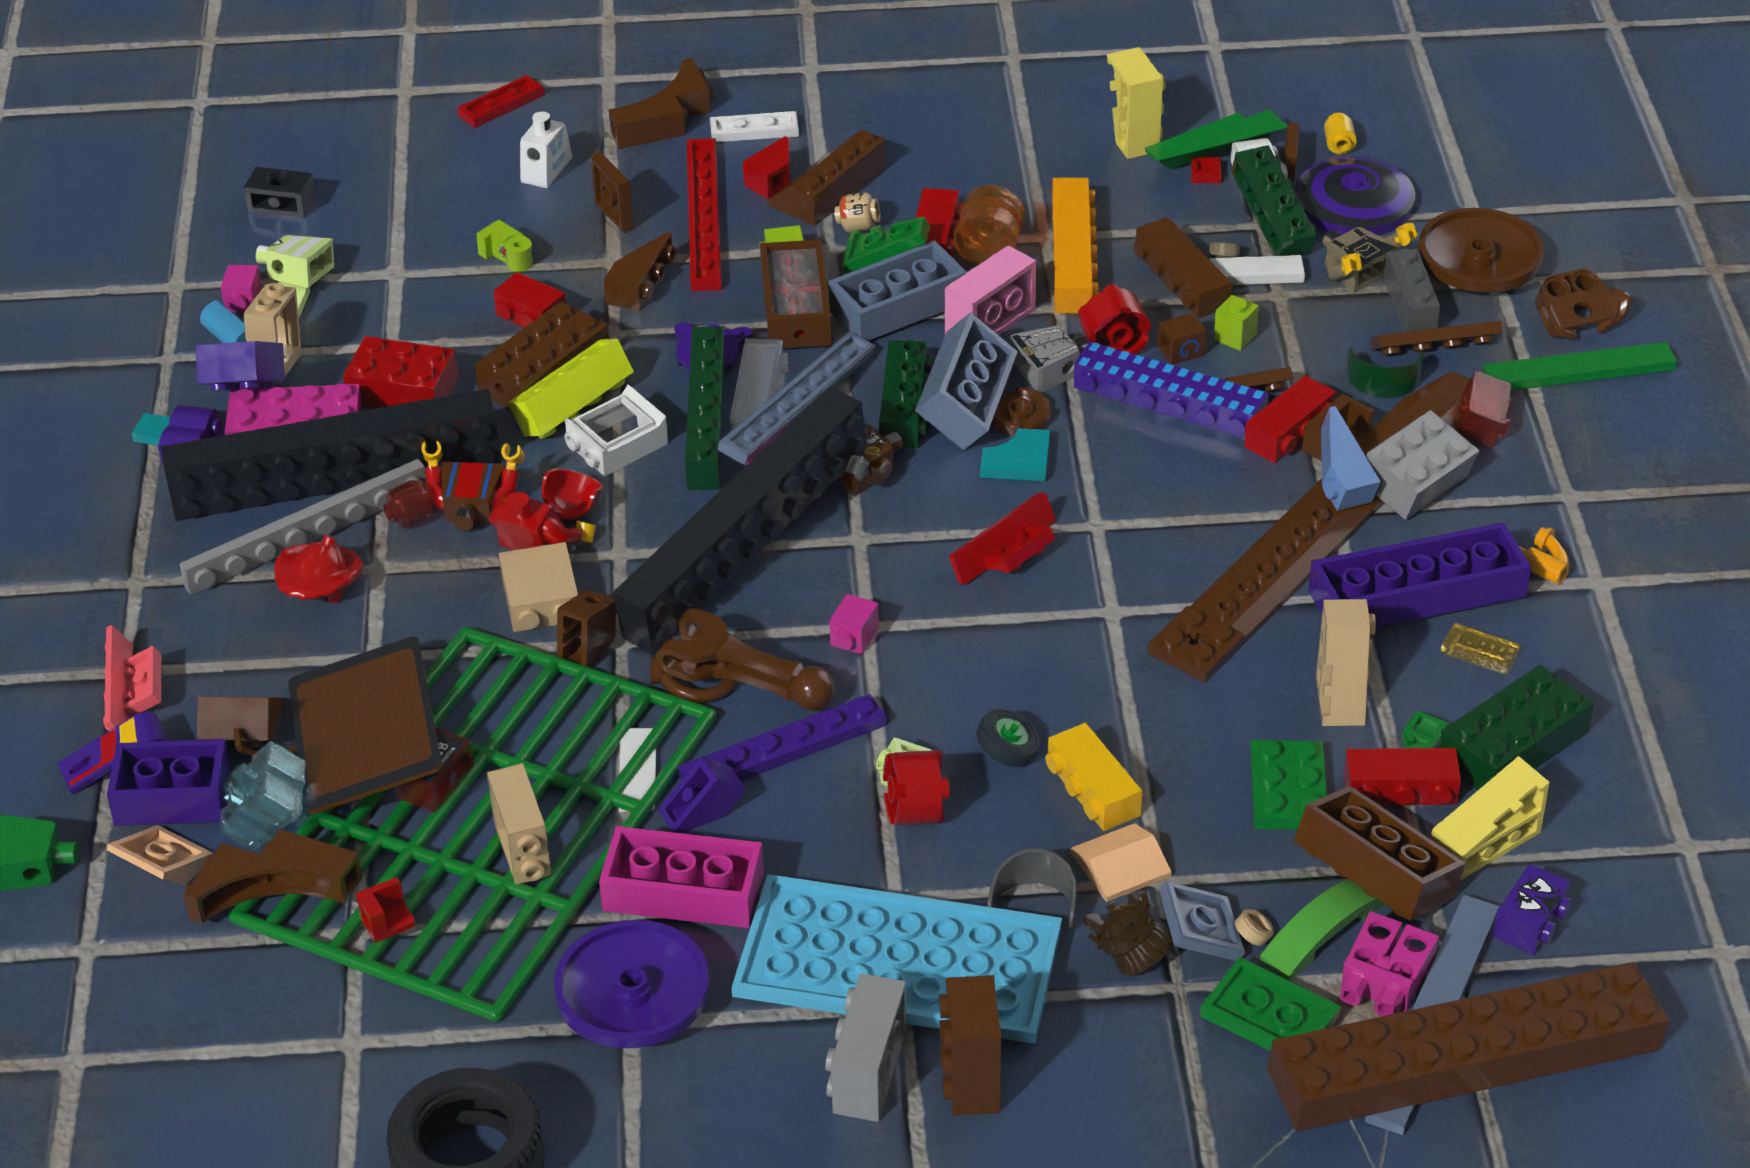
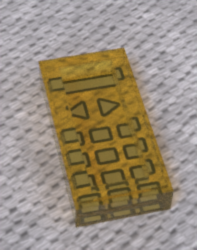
M1454 623L1442 643L1441 653L1507 675L1519 654L1520 644Z

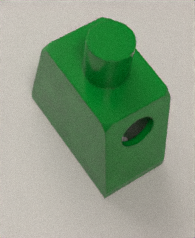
M0 815V891L50 885L54 881L58 864H77L79 859L78 843L61 842L57 824L53 821Z

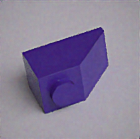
M701 756L659 807L658 811L673 833H684L725 817L747 790L730 766Z

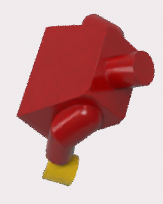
M524 492L509 494L506 501L498 503L489 515L490 524L497 529L499 545L511 550L566 542V546L577 544L580 541L592 543L596 525L577 521L576 527L566 529L552 506L531 499Z

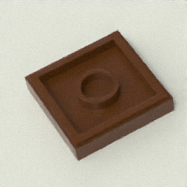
M601 152L591 154L595 204L622 232L626 233L634 230L630 181Z

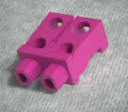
M1370 911L1343 965L1341 1001L1356 1006L1361 1003L1363 997L1375 1001L1374 1011L1379 1016L1395 1014L1399 1010L1407 1011L1411 1004V999L1415 996L1427 970H1430L1437 955L1439 936L1408 924L1401 934L1402 922ZM1374 927H1384L1390 932V935L1385 937L1374 933ZM1417 939L1422 941L1426 945L1425 950L1410 946V940Z

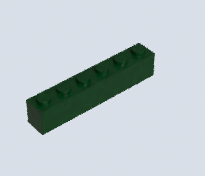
M692 327L685 453L687 490H720L722 452L717 449L722 439L726 357L724 327Z

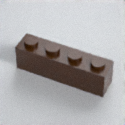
M1168 217L1136 227V241L1134 242L1136 255L1142 258L1151 268V271L1159 276L1167 288L1174 292L1183 305L1190 309L1198 319L1216 313V310L1231 296L1232 283Z

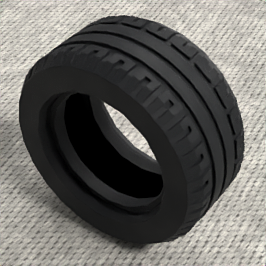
M457 1068L435 1074L424 1079L405 1094L394 1108L389 1119L386 1141L391 1168L544 1167V1141L536 1103L530 1093L523 1086H520L517 1081L496 1071L482 1068ZM466 1125L488 1126L500 1131L507 1138L499 1152L485 1161L467 1166L443 1165L431 1160L425 1154V1151L434 1139L446 1131Z

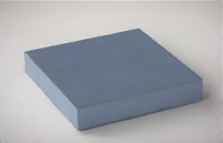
M1168 881L1163 882L1158 891L1174 946L1236 961L1239 957L1242 958L1245 951L1235 926V919L1227 896Z

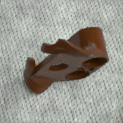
M1578 269L1547 277L1535 299L1536 308L1547 332L1553 338L1565 337L1569 340L1578 338L1574 329L1600 323L1597 327L1600 334L1606 332L1625 318L1631 304L1630 294L1627 291L1608 289L1595 273L1587 269ZM1586 307L1590 311V316L1586 318L1579 317L1574 312Z

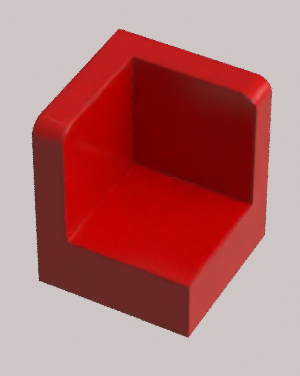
M397 877L356 893L360 919L374 943L415 927V919L404 902L402 886Z

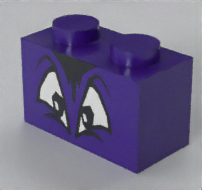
M1528 864L1496 913L1493 938L1535 955L1542 943L1549 944L1556 930V921L1558 918L1564 920L1571 908L1572 899L1568 897L1570 881Z

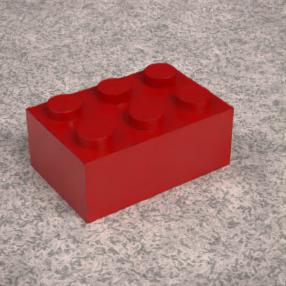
M365 336L343 374L344 384H359L363 407L372 409L449 396L459 379L455 349Z

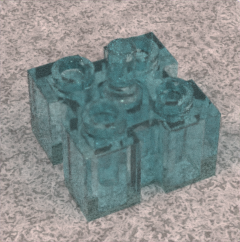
M272 741L268 742L252 756V762L248 766L243 763L225 778L223 800L227 802V806L221 810L219 832L255 851L265 842H270L279 828L282 829L289 823H295L298 826L302 825L307 817V814L302 811L303 806L301 804V791L305 785L304 772L306 761Z

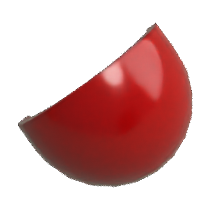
M561 468L548 470L544 475L541 487L544 503L552 506L559 518L566 520L578 519L591 512L597 504L603 489L602 483L595 478L577 471Z

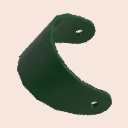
M1348 348L1347 374L1350 383L1358 391L1372 397L1398 398L1410 394L1420 384L1423 350H1419L1418 360L1412 364L1400 367H1384L1363 362L1355 356L1352 348Z

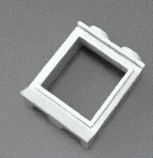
M629 384L620 396L572 420L565 419L566 434L564 438L567 446L572 451L580 454L590 467L597 469L604 477L668 444L666 416ZM634 414L637 416L639 427L608 443L597 435L634 416Z

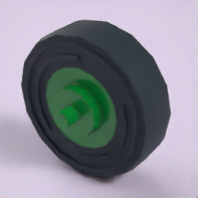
M1003 708L992 709L984 715L976 732L978 743L984 752L992 759L1007 766H1025L1035 757L1040 745L1039 734L1033 724L1024 716Z

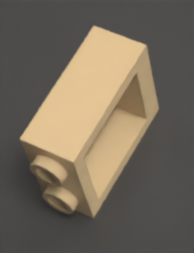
M271 283L263 287L244 312L246 342L283 343L286 376L302 354L297 292L295 287H287L281 283Z
M523 763L487 772L494 824L515 885L551 876L545 823Z

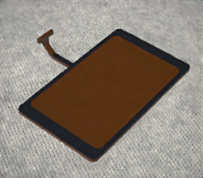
M408 637L292 677L289 680V691L296 741L259 752L245 747L239 727L233 729L237 751L253 759L266 761L297 751L304 808L308 814H316L440 771L443 766L420 643L417 637Z

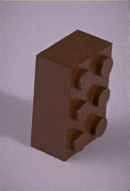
M994 975L946 978V994H939L940 1018H946V1020H939L940 1043L943 1044L939 1045L940 1067L943 1069L944 1075H949L942 1076L944 1100H951L953 1116L1000 1113L1001 1031Z

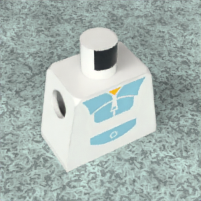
M541 111L533 114V125L520 141V177L522 183L548 188L572 159V152L566 125L562 122L550 120V114Z

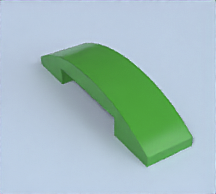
M1346 879L1321 893L1299 911L1260 955V961L1284 979L1290 981L1314 961L1315 951L1355 918L1359 917L1364 921L1370 911H1377L1384 903L1377 898L1369 896L1357 884Z

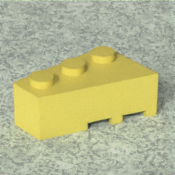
M1140 47L1107 54V62L1114 67L1115 80L1109 81L1110 90H1116L1117 107L1112 108L1115 142L1127 159L1147 155L1145 148L1159 143L1160 139L1163 138L1161 115L1164 114V104L1162 101V91L1166 87L1164 76L1157 71Z
M1519 756L1432 829L1431 840L1466 863L1460 881L1541 833L1550 782Z

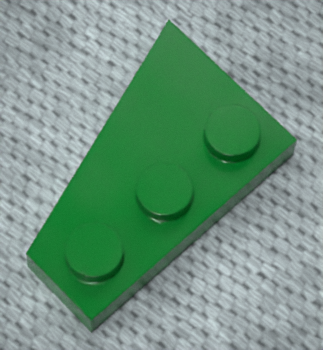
M925 217L896 222L886 230H883L881 226L871 227V233L862 234L860 230L851 231L841 266L846 274L924 245L927 241L930 225Z

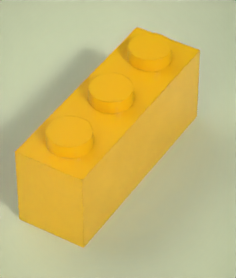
M1086 722L1048 737V754H1046L1045 759L1049 770L1061 778L1069 795L1078 799L1087 817L1090 820H1095L1103 832L1141 816V788Z

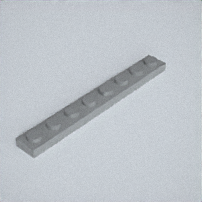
M416 459L179 563L185 589L190 595L198 593L277 558L285 548L303 543H311L324 537V535H329L390 508L394 504L401 503L400 501L404 499L408 500L426 492L424 465L419 459Z

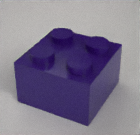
M247 341L195 345L198 384L210 385V391H230L247 388L266 389L274 388L273 382H285L283 343Z

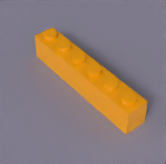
M1053 178L1054 313H1078L1081 306L1098 294L1095 190H1089V178Z

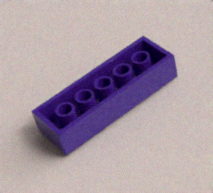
M1502 522L1312 560L1308 591L1321 615L1323 600L1367 599L1369 614H1375L1377 628L1526 597L1531 565L1505 523Z

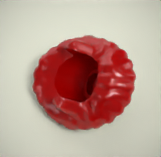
M324 535L322 542L303 543L283 549L274 565L275 582L278 585V589L289 597H297L300 600H314L319 597L328 596L327 601L329 603H339L345 588L350 586L362 574L364 565L361 557L353 550H348L346 547L336 544L337 538Z

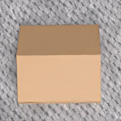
M1135 823L1070 848V854L1106 902L1171 877V870L1154 835Z
M159 825L111 842L107 847V851L157 877L184 886L203 869L206 859L213 855L212 852Z

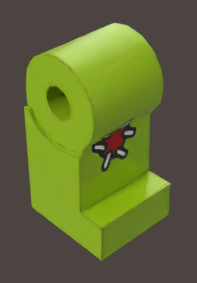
M498 219L476 233L478 255L485 259L494 256L507 263V267L512 271L521 272L532 267L531 240Z

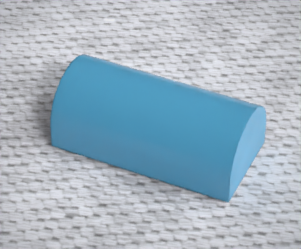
M214 300L203 309L200 315V323L222 343L246 342L245 323L222 303Z

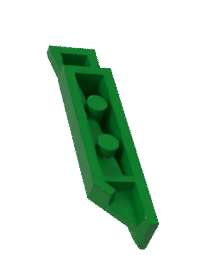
M1270 109L1244 118L1237 112L1145 148V152L1156 162L1163 164L1169 169H1174L1191 162V157H1205L1231 147L1234 142L1268 137L1286 129L1288 126Z

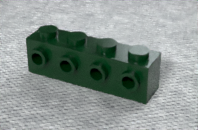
M1269 145L1236 152L1231 173L1274 256H1305L1311 254L1314 242L1317 240L1316 227L1308 220L1304 204L1301 200L1297 199L1291 180L1286 178L1281 169V162L1278 156H1274Z
M889 340L879 418V434L883 437L892 432H897L902 439L903 448H918L920 435H926V420L915 409L929 377L926 373L930 374L933 367V355L927 354V341Z

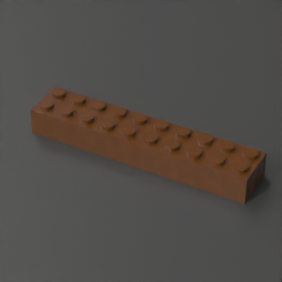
M1631 962L1272 1040L1267 1071L1296 1132L1411 1105L1423 1104L1660 1051L1669 1019L1636 963Z

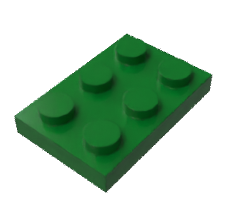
M1250 740L1254 829L1297 830L1306 805L1327 796L1323 741Z
M1239 957L1200 1006V1017L1271 1051L1272 1040L1332 1027L1340 1017L1341 1006Z

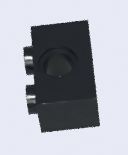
M255 167L244 186L248 212L305 218L316 198L312 173Z

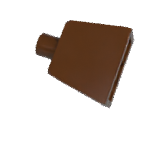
M584 590L557 609V657L590 668L595 665L616 637L617 611L613 596H605L591 590Z

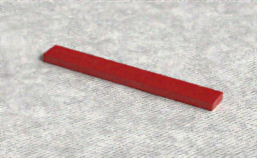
M716 138L688 139L687 175L691 292L722 290Z

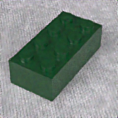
M1540 664L1444 728L1441 732L1439 748H1456L1460 777L1476 790H1479L1518 756L1533 769H1537L1589 733L1594 702Z

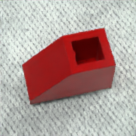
M784 136L743 161L744 186L769 200L790 183V143L788 137Z

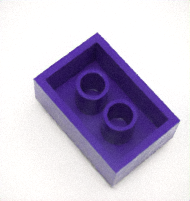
M225 739L116 743L107 791V799L114 826L224 822L231 775V765Z

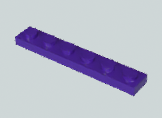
M868 694L703 757L730 766L740 781L887 726L886 715L872 695ZM700 758L678 765V774L681 780Z

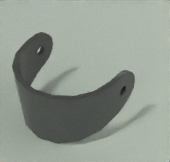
M1043 848L1023 849L1009 856L999 866L990 886L987 907L994 908L999 896L1011 887L1024 883H1040L1054 887L1067 897L1071 903L1069 928H1074L1076 920V879L1069 864L1057 853Z

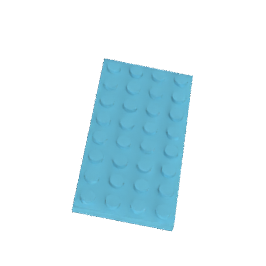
M767 874L732 984V997L847 1014L845 1002L848 989L856 987L859 974L863 973L906 981L907 1024L939 1029V1020H946V1018H940L939 994H946V978L994 975L1001 1039L1035 1044L1061 934L1062 918Z

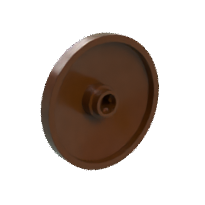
M1462 208L1445 212L1430 220L1421 231L1418 252L1425 269L1445 284L1473 292H1500L1517 288L1535 277L1542 265L1544 246L1537 231L1527 222L1512 214L1488 208Z

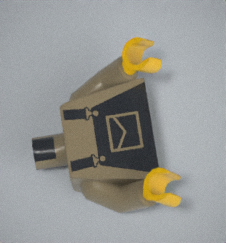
M1410 222L1400 225L1396 228V233L1387 237L1376 235L1362 227H1356L1343 235L1335 230H1330L1323 238V245L1327 247L1324 262L1329 278L1331 280H1339L1353 293L1382 279L1385 273L1387 252L1398 251L1399 247L1408 245L1411 239L1418 237L1414 224Z

